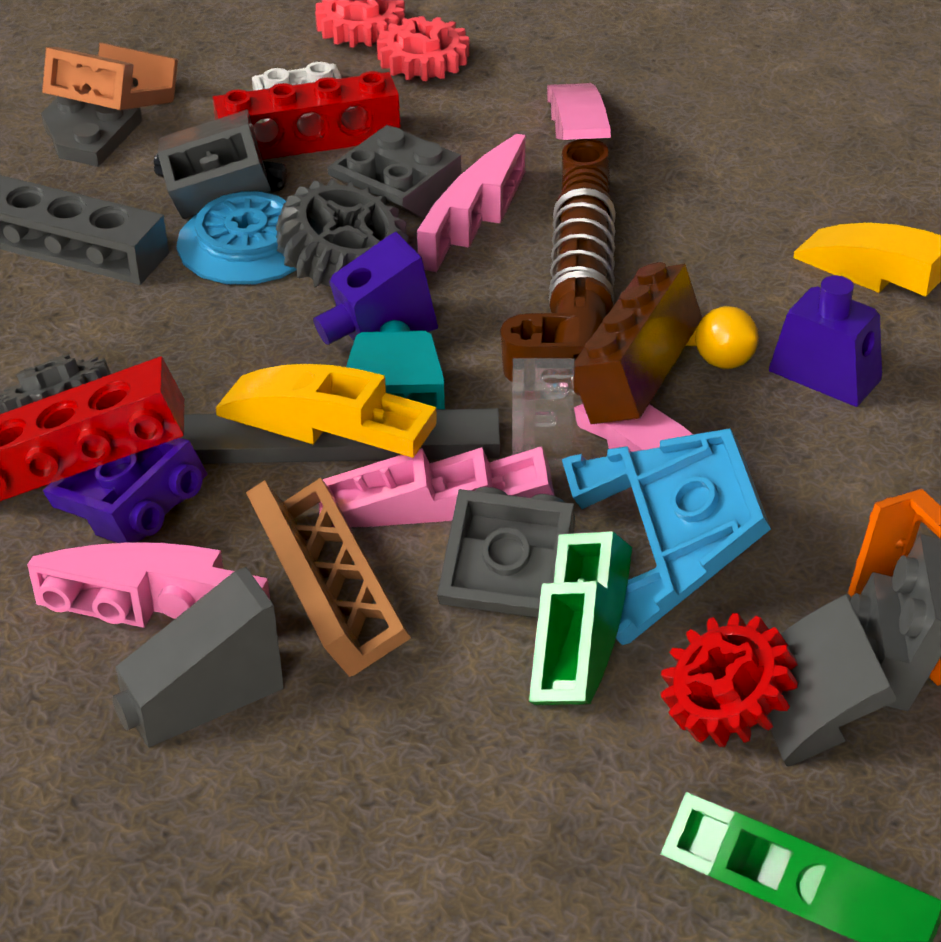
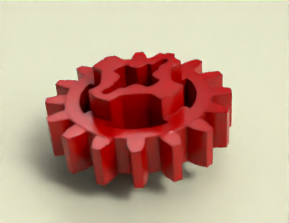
M732 613L727 626L721 627L715 618L712 617L707 621L708 632L700 636L691 629L686 632L687 639L691 644L686 649L672 648L669 653L677 662L676 667H669L661 671V677L669 687L660 692L663 701L670 708L668 713L682 730L687 729L697 742L702 743L710 735L719 747L726 746L730 733H737L744 743L749 742L751 739L750 728L756 724L769 731L773 728L772 721L768 716L773 709L787 712L790 708L782 692L798 688V682L790 671L798 665L797 660L789 650L788 644L775 627L768 629L761 617L755 616L746 625L739 613Z

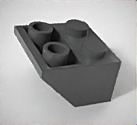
M248 110L159 138L158 156L166 187L182 218L196 215L207 203L223 195L241 191H261L265 193L271 191Z
M386 125L328 166V175L346 185L351 181L355 188L361 190L370 187L371 195L375 197L386 196L387 204L425 219L434 203L461 175V154L443 148L437 143L428 142L406 133L400 128Z

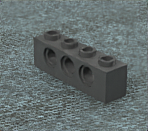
M0 175L1 250L138 285L143 283L169 253L163 214Z

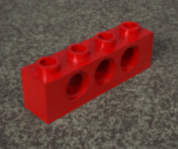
M369 71L356 77L341 79L325 77L312 83L297 85L282 83L268 89L253 91L232 90L224 95L212 96L215 120L248 110L262 159L354 147L386 125L400 128L399 94L390 72ZM358 106L354 110L346 111L350 107ZM306 113H313L308 117H301ZM262 119H269L264 123H256Z
M163 357L154 358L0 414V501L184 436L185 399Z

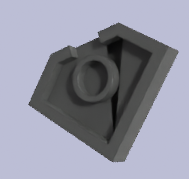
M60 96L41 113L43 127L47 135H50L59 158L99 167L142 122L140 107L117 110Z

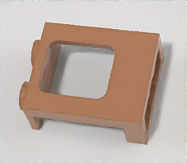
M99 43L98 56L59 47H47L42 93L117 110L172 103L174 101L178 59L107 43ZM134 78L138 81L137 87L133 85Z

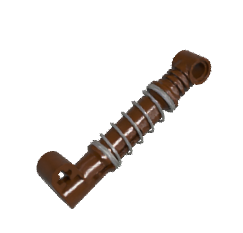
M579 139L568 143L562 150V193L556 200L553 213L554 232L551 253L553 263L550 270L552 279L549 287V306L552 313L516 315L507 319L500 329L503 372L509 381L517 385L572 387L571 365L585 347L586 342L591 339L603 322V318L613 308V285L615 281L613 274L615 265L613 257L615 251L614 222L616 212L613 200L609 196V150L601 141Z

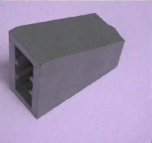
M247 567L234 571L115 667L120 693L113 695L112 699L123 727L127 731L136 727L149 748L284 689L274 605Z

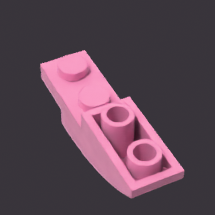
M125 542L75 547L33 556L27 564L37 605L45 606L55 612L69 611L97 617L110 624L124 623L145 628L154 611L164 613L176 619L234 572L223 569L221 550L168 543ZM253 575L270 599L268 578Z

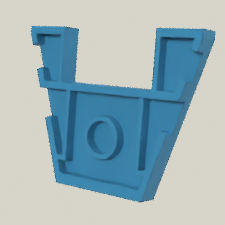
M731 428L660 440V447L631 452L625 446L608 449L606 457L585 460L583 455L579 454L562 459L572 497L581 509L632 487L654 555L656 568L628 580L622 616L616 639L621 645L631 643L771 530L741 447Z

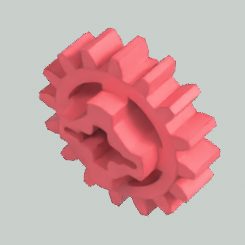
M322 0V2L316 3L317 31L322 32V38L329 39L334 37V44L336 45L349 42L350 47H355L358 42H364L367 47H371L373 43L379 40L380 31H388L389 24L402 25V19L405 18L404 0Z
M424 16L410 19L404 18L402 19V25L399 26L391 23L388 25V31H380L379 40H377V57L380 60L381 68H390L392 76L403 73L405 74V80H411L414 76H420L422 81H428L429 78L434 77L444 79L446 71L456 74L459 72V66L467 65L469 36H466L464 28L456 29V22L444 23L440 17H436L432 21H426Z

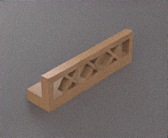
M322 478L311 483L284 502H282L265 480L246 492L323 647L349 677L361 672L411 639L335 498ZM320 501L322 502L323 508L315 526L297 525L296 517ZM325 541L343 542L335 563L317 562ZM345 578L364 580L355 602L337 600ZM366 617L385 619L389 628L361 646L358 636Z

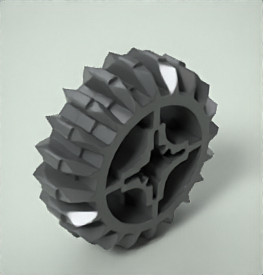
M332 178L325 186L313 180L309 188L299 186L293 196H288L287 201L283 204L276 225L277 251L284 255L285 266L296 267L297 278L310 277L313 279L314 288L321 284L330 286L329 281L334 273L390 234L397 232L407 242L409 237L406 234L407 222L398 218L399 208L386 206V196L375 197L371 195L370 187L361 190L355 188L351 181L346 186L339 185Z

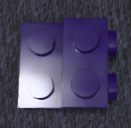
M177 438L50 483L43 492L53 508L87 519L96 536L116 543H137L146 536L157 533L163 525L164 516L175 505L183 502L185 499L194 497L199 492L202 481L208 474L191 442L186 439Z

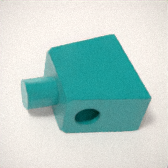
M392 320L384 323L380 328V332H361L356 335L346 367L385 375L386 393L436 407V409H445L444 377L431 333L427 331H410V328L404 322Z

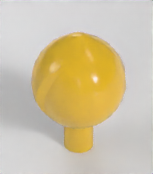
M723 306L711 310L701 319L686 346H697L699 354L708 364L721 369H732L744 365L753 357L759 344V332L755 322L747 312L737 307Z

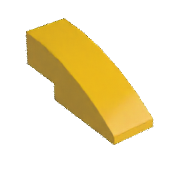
M882 223L840 224L818 229L794 251L793 258L831 274L846 277L853 283L878 293L891 282L926 297L941 282V235L926 230Z

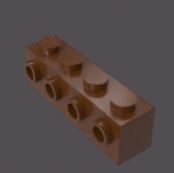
M656 262L640 268L571 365L572 388L582 399L590 425L641 418L699 325L702 315L686 264L666 267L665 263Z

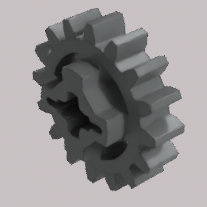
M62 355L20 371L16 374L19 384L5 388L4 392L0 394V414L110 375L111 373L105 358L98 360V357L84 362L83 359L75 361V358L71 359L70 355Z

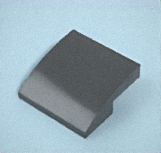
M847 594L820 607L781 633L788 644L789 650L797 660L798 665L790 671L798 682V688L782 692L783 697L790 705L787 712L773 709L768 716L773 724L771 732L786 766H793L845 742L846 740L840 729L841 726L898 701Z

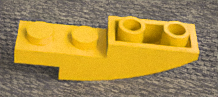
M322 364L279 365L242 375L216 406V416L314 445L324 431L414 458L437 424L436 407L386 393L385 375L355 368Z

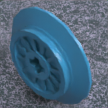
M241 191L223 195L207 203L179 232L176 250L183 265L201 278L223 284H259L283 278L296 271V267L285 266L284 255L277 251L276 225L286 200L280 196L261 191Z

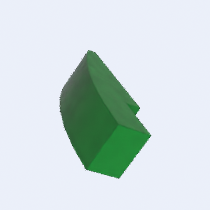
M613 531L559 534L554 582L542 583L529 694V702L534 705L591 704L600 685L613 650L622 616L632 555V547Z

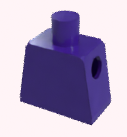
M397 232L390 234L332 275L329 283L336 306L313 318L315 328L326 345H330L347 335L354 341L356 335L361 332H380L381 326L392 320L404 322L408 325L410 331L430 332L438 329L422 257Z
M838 275L828 276L822 280L821 288L811 287L790 308L786 315L769 371L858 407L882 379L880 314L875 308L852 300L854 284L850 279Z

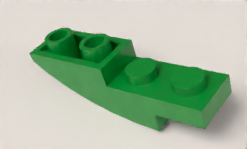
M688 792L683 797L660 853L665 857L857 942H933L941 923L940 899Z

